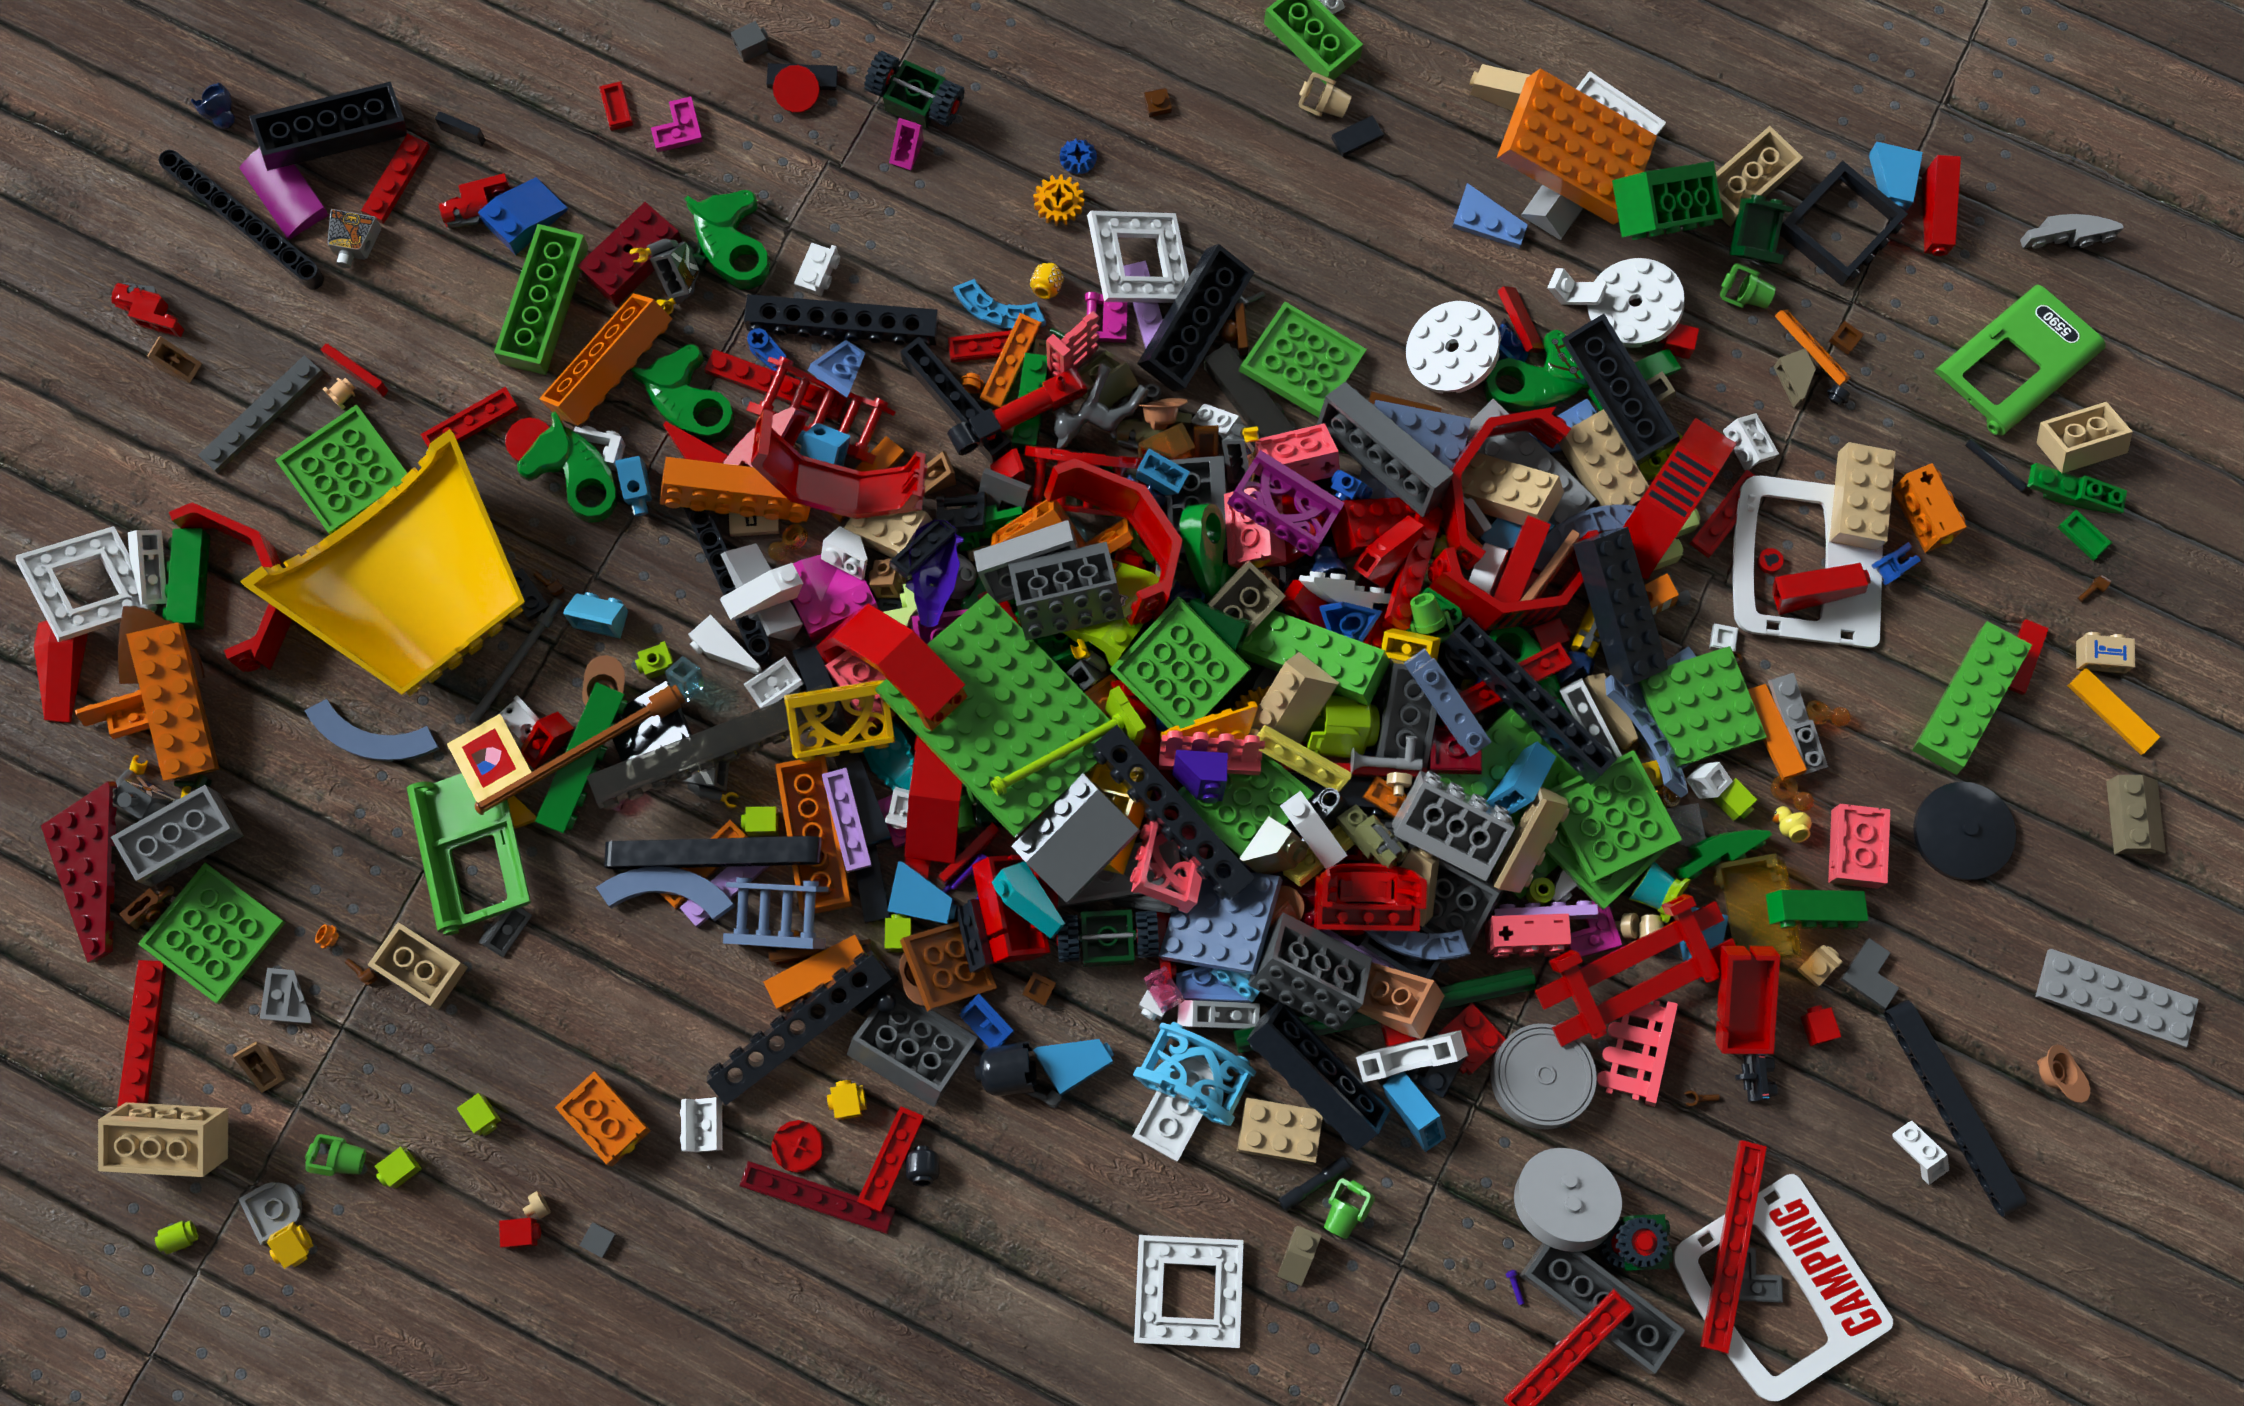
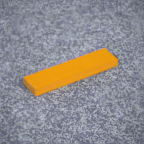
M2083 669L2067 685L2140 755L2144 754L2160 738L2150 726L2089 669Z

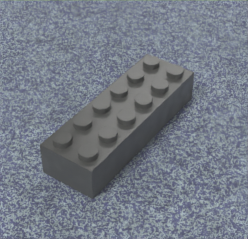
M1344 382L1326 395L1317 425L1325 423L1333 441L1421 517H1425L1442 503L1454 474L1445 464L1435 458L1429 450L1422 447L1411 435L1403 431L1392 419L1384 415L1374 404L1365 399L1348 383Z
M1542 1243L1519 1275L1580 1322L1615 1288L1634 1306V1310L1604 1340L1648 1374H1656L1685 1331L1581 1251L1558 1250Z

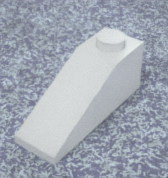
M136 530L128 532L129 555L140 604H167L162 530Z
M793 563L762 574L721 597L720 601L730 620H734L798 598L803 582Z
M711 615L688 634L692 640L690 646L699 655L703 652L709 659L755 675L762 672L760 665Z
M1301 791L1280 805L1325 869L1336 865L1348 856Z
M1178 1000L1177 1023L1182 1026L1250 1028L1256 1026L1259 1021L1260 1004Z

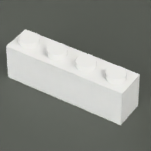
M1581 678L1559 689L1572 716L1615 758L1622 756L1583 679Z

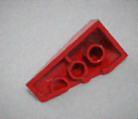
M47 620L38 623L34 642L44 720L71 723L88 633L58 642Z

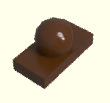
M1236 303L1234 306L1235 320L1227 319L1218 335L1224 342L1231 343L1237 340L1238 357H1244L1248 355L1249 347L1245 307L1243 303Z
M1218 425L1194 426V458L1219 456Z
M791 930L794 932L795 937L801 936V931ZM782 947L783 950L768 952L769 961L775 966L806 960L822 952V949Z

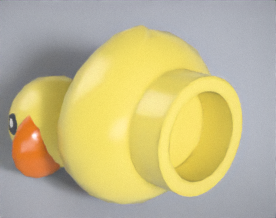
M1785 806L1775 810L1772 820L1775 823H1780L1779 829L1784 836L1789 837L1794 843H1800L1809 838L1812 822L1806 813L1797 812L1792 814L1791 810Z

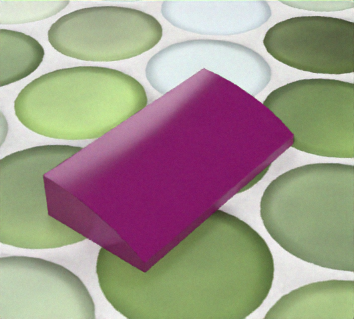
M258 148L239 167L288 240L329 216L294 164L267 171L260 148Z

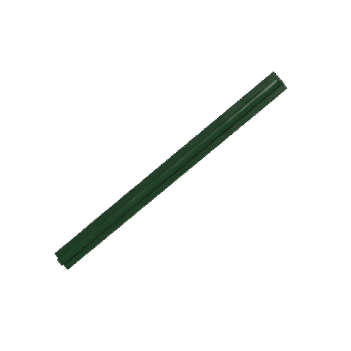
M1528 967L1440 986L1439 988L1444 994V998L1438 1010L1535 990L1536 980L1532 973V968ZM1358 1011L1338 1030L1328 1027L1307 1015L1299 1017L1317 1036L1380 1023ZM1254 1027L1233 1031L1238 1054L1253 1051L1247 1038Z

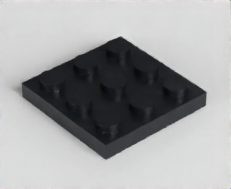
M665 681L629 702L623 715L618 713L614 723H618L646 707V704L650 702L649 696L667 686L672 687L671 684ZM681 708L662 719L658 715L655 717L651 716L612 739L629 781L633 783L697 747Z

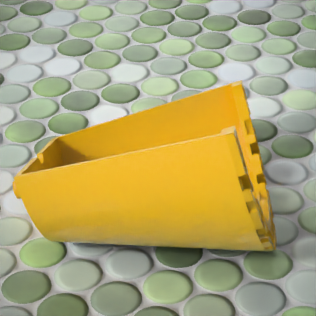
M450 429L429 444L426 455L418 462L422 467L419 471L415 467L412 468L401 479L403 483L397 487L393 486L384 496L318 544L308 548L306 554L303 556L298 554L283 563L286 568H282L280 564L271 568L261 566L240 581L250 591L401 695L408 694L409 697L419 691L426 682L433 683L448 667L451 671L463 662L462 657L468 652L470 655L475 654L483 647L482 642L487 637H494L503 629V624L510 618L514 619L524 611L522 609L525 603L455 435Z

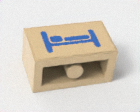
M2088 632L2076 641V669L2083 670L2087 668L2091 671L2127 673L2135 667V639L2125 638V635L2122 634L2101 636V633Z

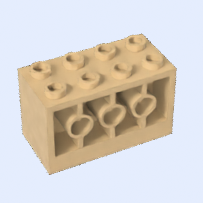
M126 1102L98 1119V1171L204 1177L228 1159V1108Z

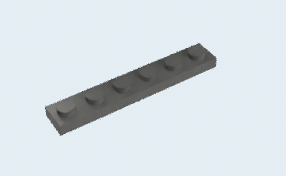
M304 355L198 456L218 474L324 373Z

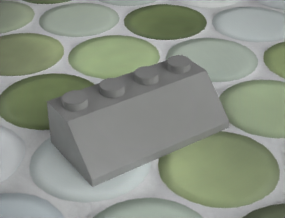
M1066 520L974 551L977 572L987 593L997 603H1001L1015 598L1008 564L1076 549L1079 546L1071 525Z

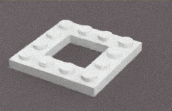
M1090 211L1087 217L1104 302L1174 303L1189 278L1176 213ZM1118 237L1155 238L1163 277L1125 276Z
M114 526L16 555V562L58 642L120 623L123 606H137L153 611L157 609L156 604H140L130 555ZM100 558L119 595L73 609L54 572Z
M1139 1235L1134 1343L1240 1348L1243 1240ZM1164 1263L1216 1266L1214 1319L1162 1317Z

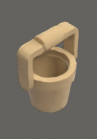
M1313 72L1308 82H1304L1299 93L1301 95L1299 107L1320 117L1322 112L1343 118L1352 96L1335 87V80ZM1317 77L1327 83L1319 98L1316 109H1313L1303 104L1313 87L1314 78Z

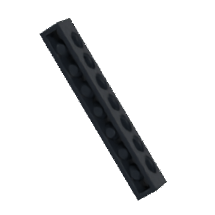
M747 294L744 323L746 329L750 331L760 328L780 336L797 334L800 337L808 338L812 335L821 336L829 340L837 337L845 338L848 341L862 339L869 340L872 343L887 341L893 342L896 345H905L920 337L929 347L930 345H936L939 316L937 309ZM768 314L776 315L773 319L765 318ZM792 316H799V317H800V318H799L798 320H796V321H790V320H789L790 317H792ZM815 318H823V321L820 323L813 322ZM841 319L847 320L843 325L836 324ZM864 321L871 322L867 327L860 326ZM888 323H892L895 325L891 329L884 328V326ZM911 325L918 326V329L910 331L907 328Z
M1470 617L1444 643L1590 785L1617 760Z
M1115 725L1093 745L1092 750L1094 753L1092 755L1096 761L1102 766L1105 764L1111 770L1110 775L1119 785L1123 783L1128 789L1127 794L1136 804L1140 802L1146 809L1144 813L1153 823L1155 821L1158 822L1163 828L1161 832L1170 842L1173 840L1180 847L1178 849L1179 853L1187 861L1190 859L1197 866V873L1204 880L1209 879L1215 886L1213 888L1214 892L1222 900L1226 898L1230 902L1254 880L1255 877L1118 725ZM1116 752L1123 753L1126 756V761L1117 763L1113 759V754ZM1133 771L1140 772L1143 775V780L1141 782H1134L1130 778V773ZM1150 790L1157 791L1160 794V800L1151 801L1147 796V792ZM1172 809L1177 813L1178 818L1173 821L1168 820L1164 815V811ZM1185 828L1191 829L1195 834V838L1192 840L1185 839L1182 836V830ZM1202 847L1210 849L1212 857L1210 859L1202 858L1199 854V849ZM1223 866L1227 868L1229 877L1220 878L1216 873L1217 867Z
M872 950L867 954L865 951L861 952L853 959L854 964L847 969L844 967L840 968L832 975L833 980L828 984L821 983L812 990L811 993L813 995L805 1001L804 999L797 1001L791 1007L792 1011L786 1016L781 1014L770 1023L771 1027L764 1033L762 1030L758 1031L749 1039L751 1043L744 1048L741 1046L737 1047L729 1054L730 1059L723 1064L718 1062L708 1070L707 1083L725 1106L891 979L889 971ZM864 973L867 976L866 980L863 983H855L852 980L854 974ZM837 988H841L846 991V995L842 999H835L831 995L832 992ZM816 1004H821L825 1007V1011L820 1015H815L811 1012V1008ZM795 1020H801L805 1024L804 1028L799 1031L793 1030L790 1025ZM774 1036H780L784 1039V1043L780 1046H773L769 1041ZM753 1052H759L763 1055V1059L759 1062H753L749 1059V1056ZM732 1068H739L743 1074L738 1078H732L728 1072Z

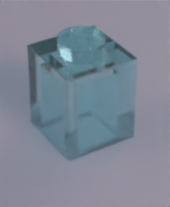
M684 656L665 671L668 683L671 686L676 684L686 701H689L705 686L701 668Z

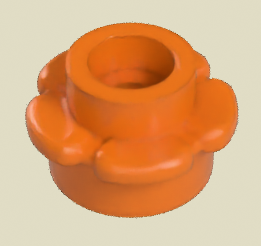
M967 373L961 377L962 386L968 393H979L981 386H984V382L978 374Z
M322 925L316 934L315 942L320 944L322 949L327 948V946L332 947L339 936L337 928L333 925Z

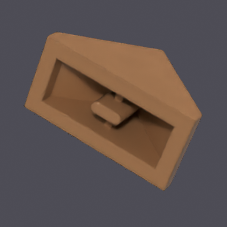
M161 336L158 337L147 355V358L159 370L187 383L192 381L202 364Z
M942 451L927 463L924 496L956 485L955 473L947 452Z
M256 1041L233 1054V1058L261 1093L285 1080L268 1045Z

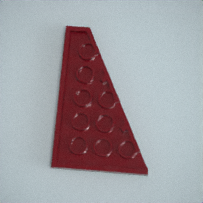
M107 781L40 825L87 963L97 962L113 952L112 931L114 921H110V903H114L115 886L113 879L115 864H111L112 846H115L111 836L116 834L115 817L117 807H113V788H117V784L114 781Z

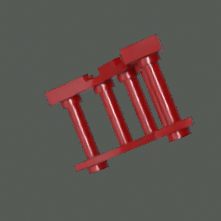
M780 356L779 360L769 357L768 362L778 366L764 401H761L760 404L750 401L746 410L757 416H760L764 409L774 412L773 415L777 414V412L773 411V403L788 371L802 378L789 408H800L810 382L827 390L813 423H810L808 427L804 426L802 429L806 432L816 423L823 424L836 394L852 400L839 429L840 432L849 433L861 404L873 409L859 442H856L855 445L849 444L847 450L848 456L873 465L876 456L868 452L869 447L867 446L882 412L892 416L895 415L896 412L887 407L889 403L876 397L872 401L851 392L846 397L825 382L792 366L793 361Z
M1026 446L1025 456L1035 457L1034 462H1036L1033 500L1028 499L1026 505L1030 506V510L1043 502L1045 470L1049 459L1058 460L1057 465L1075 458L1098 468L1100 465L1112 466V471H1115L1116 475L1124 477L1127 468L1138 469L1143 458L1105 456L1104 454L1069 452L1070 450L1049 447ZM1138 480V483L1147 486L1145 483ZM1066 496L1057 499L1064 511L1121 517L1102 508H1094L1092 504L1085 501L1083 506L1066 504Z

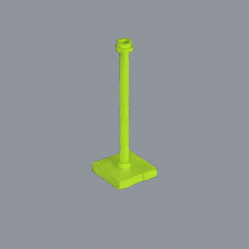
M1117 686L1110 690L1105 706V711L1110 717V721L1002 779L999 776L994 777L990 785L997 796L1000 794L1004 795L1007 793V787L1104 736L1115 725H1118L1138 747L1140 746L1146 726L1120 686Z

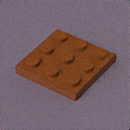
M959 922L903 937L900 940L927 1012L997 989L989 967L978 973H970Z

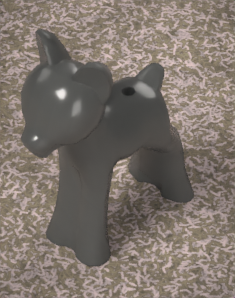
M1100 363L1092 390L1081 405L1080 410L1076 414H1070L1062 407L1054 411L1056 417L1054 431L1058 438L1057 448H1066L1071 440L1077 437L1082 426L1087 422L1110 432L1112 437L1116 439V429L1125 417L1133 415L1150 390L1139 385L1129 402L1123 406L1109 409L1099 402V397L1111 368Z

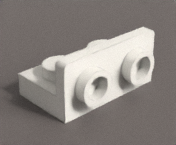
M811 243L794 282L795 288L822 296L824 289L827 290L830 286L832 270L837 269L840 262L837 246L831 245L829 249Z
M1757 413L1737 418L1723 430L1727 438L1737 443L1733 450L1745 471L1750 470L1758 463L1774 459L1779 455Z

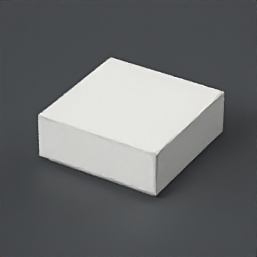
M1714 623L1709 649L1719 650L1730 646L1732 652H1735L1739 628Z

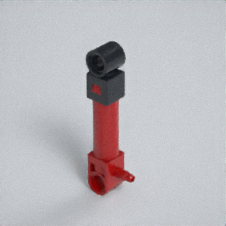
M1071 368L1042 382V387L994 411L988 409L970 418L969 423L961 422L953 426L947 434L957 453L963 456L977 449L979 445L982 447L1002 437V432L1051 408L1055 411L1078 400L1087 393L1088 389L1077 369Z

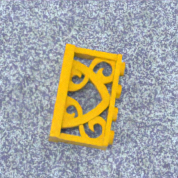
M884 680L784 695L793 756L800 758V761H810L815 759V755L824 754L825 757H834L840 755L839 751L849 750L850 753H858L864 751V747L874 746L875 749L887 748L889 743L895 742L890 706L880 697L882 714L872 711L875 695H878L875 689ZM853 699L859 700V704L856 707H862L861 711L850 707V702ZM835 701H840L847 712L858 716L852 727L842 736L830 731L820 723L832 714ZM818 705H825L827 708L826 712L816 718L815 715L821 713L817 711ZM797 707L801 708L808 721L797 727L795 708ZM869 717H876L881 720L883 729L878 735H869L868 729L876 727L873 722L868 721ZM812 726L814 730L808 733L807 739L814 736L816 737V743L812 746H805L801 743L800 736L806 728ZM859 733L863 737L860 739H854ZM825 738L834 743L824 744Z

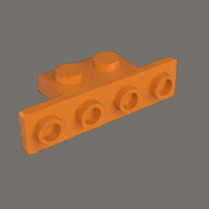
M140 690L75 710L76 716L83 726L107 720L109 735L112 739L150 728Z

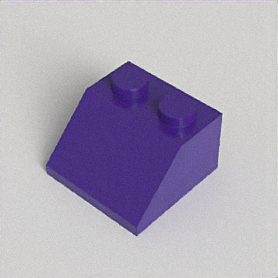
M1176 750L1172 775L1197 800H1203L1205 803L1223 801L1227 783L1228 753Z

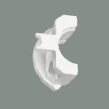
M517 695L513 698L514 701L499 714L503 716L507 726L524 744L529 735L527 731L533 729L539 718Z

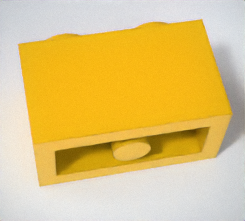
M1392 628L1384 631L1381 649L1385 650L1388 658L1407 661L1425 648L1430 657L1435 658L1437 661L1441 638Z

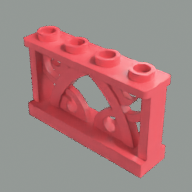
M1167 809L1164 811V815L1173 818V820L1178 818L1174 810ZM1145 815L1147 823L1143 826L1140 838L1143 841L1135 856V860L1138 863L1130 878V882L1133 883L1131 892L1144 894L1176 906L1179 911L1188 913L1197 904L1202 877L1197 873V866L1191 859L1188 862H1179L1171 869L1167 866L1158 847L1169 840L1162 834L1161 830L1163 828L1158 822L1155 821L1153 823ZM1185 828L1182 830V836L1185 839L1192 840L1195 838V834L1191 829ZM1202 847L1199 849V854L1202 858L1206 859L1208 848ZM1182 869L1185 871V877L1181 876L1180 872L1176 876V870ZM1148 871L1154 872V881L1162 876L1165 880L1163 884L1158 886L1150 883L1147 879ZM1170 885L1179 893L1166 889V887Z

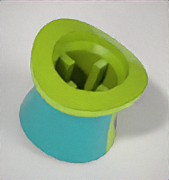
M1654 861L1643 873L1629 900L1657 909L1660 912L1661 920L1668 923L1671 916L1665 914L1661 905L1681 896L1691 880L1689 878L1683 881L1675 880Z

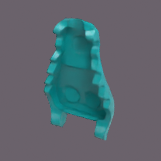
M892 719L895 742L889 743V747L875 749L874 746L864 747L863 753L871 771L879 779L884 780L885 784L892 788V790L895 787L910 790L915 758L913 748L906 732Z

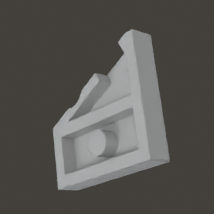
M267 968L260 1020L312 1024V1018L294 970Z

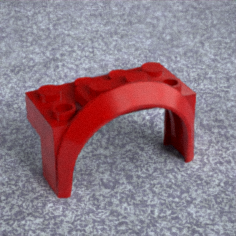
M1348 863L1331 866L1315 878L1314 927L1322 930L1420 931V909H1426L1427 880L1415 871L1399 866H1394L1392 869L1376 863ZM1392 880H1393V881H1394V898L1391 900V890H1392ZM1346 902H1385V904L1346 903Z

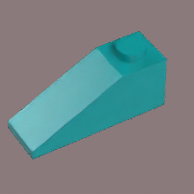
M1025 861L1001 869L992 881L995 891L999 894L1004 904L1049 938L1055 937L1065 925V922Z

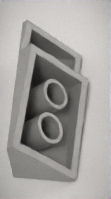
M1542 185L1521 216L1561 240L1584 208Z
M756 543L721 554L736 589L771 570ZM790 601L748 615L749 619L762 623L767 636L787 641L793 640L803 625Z

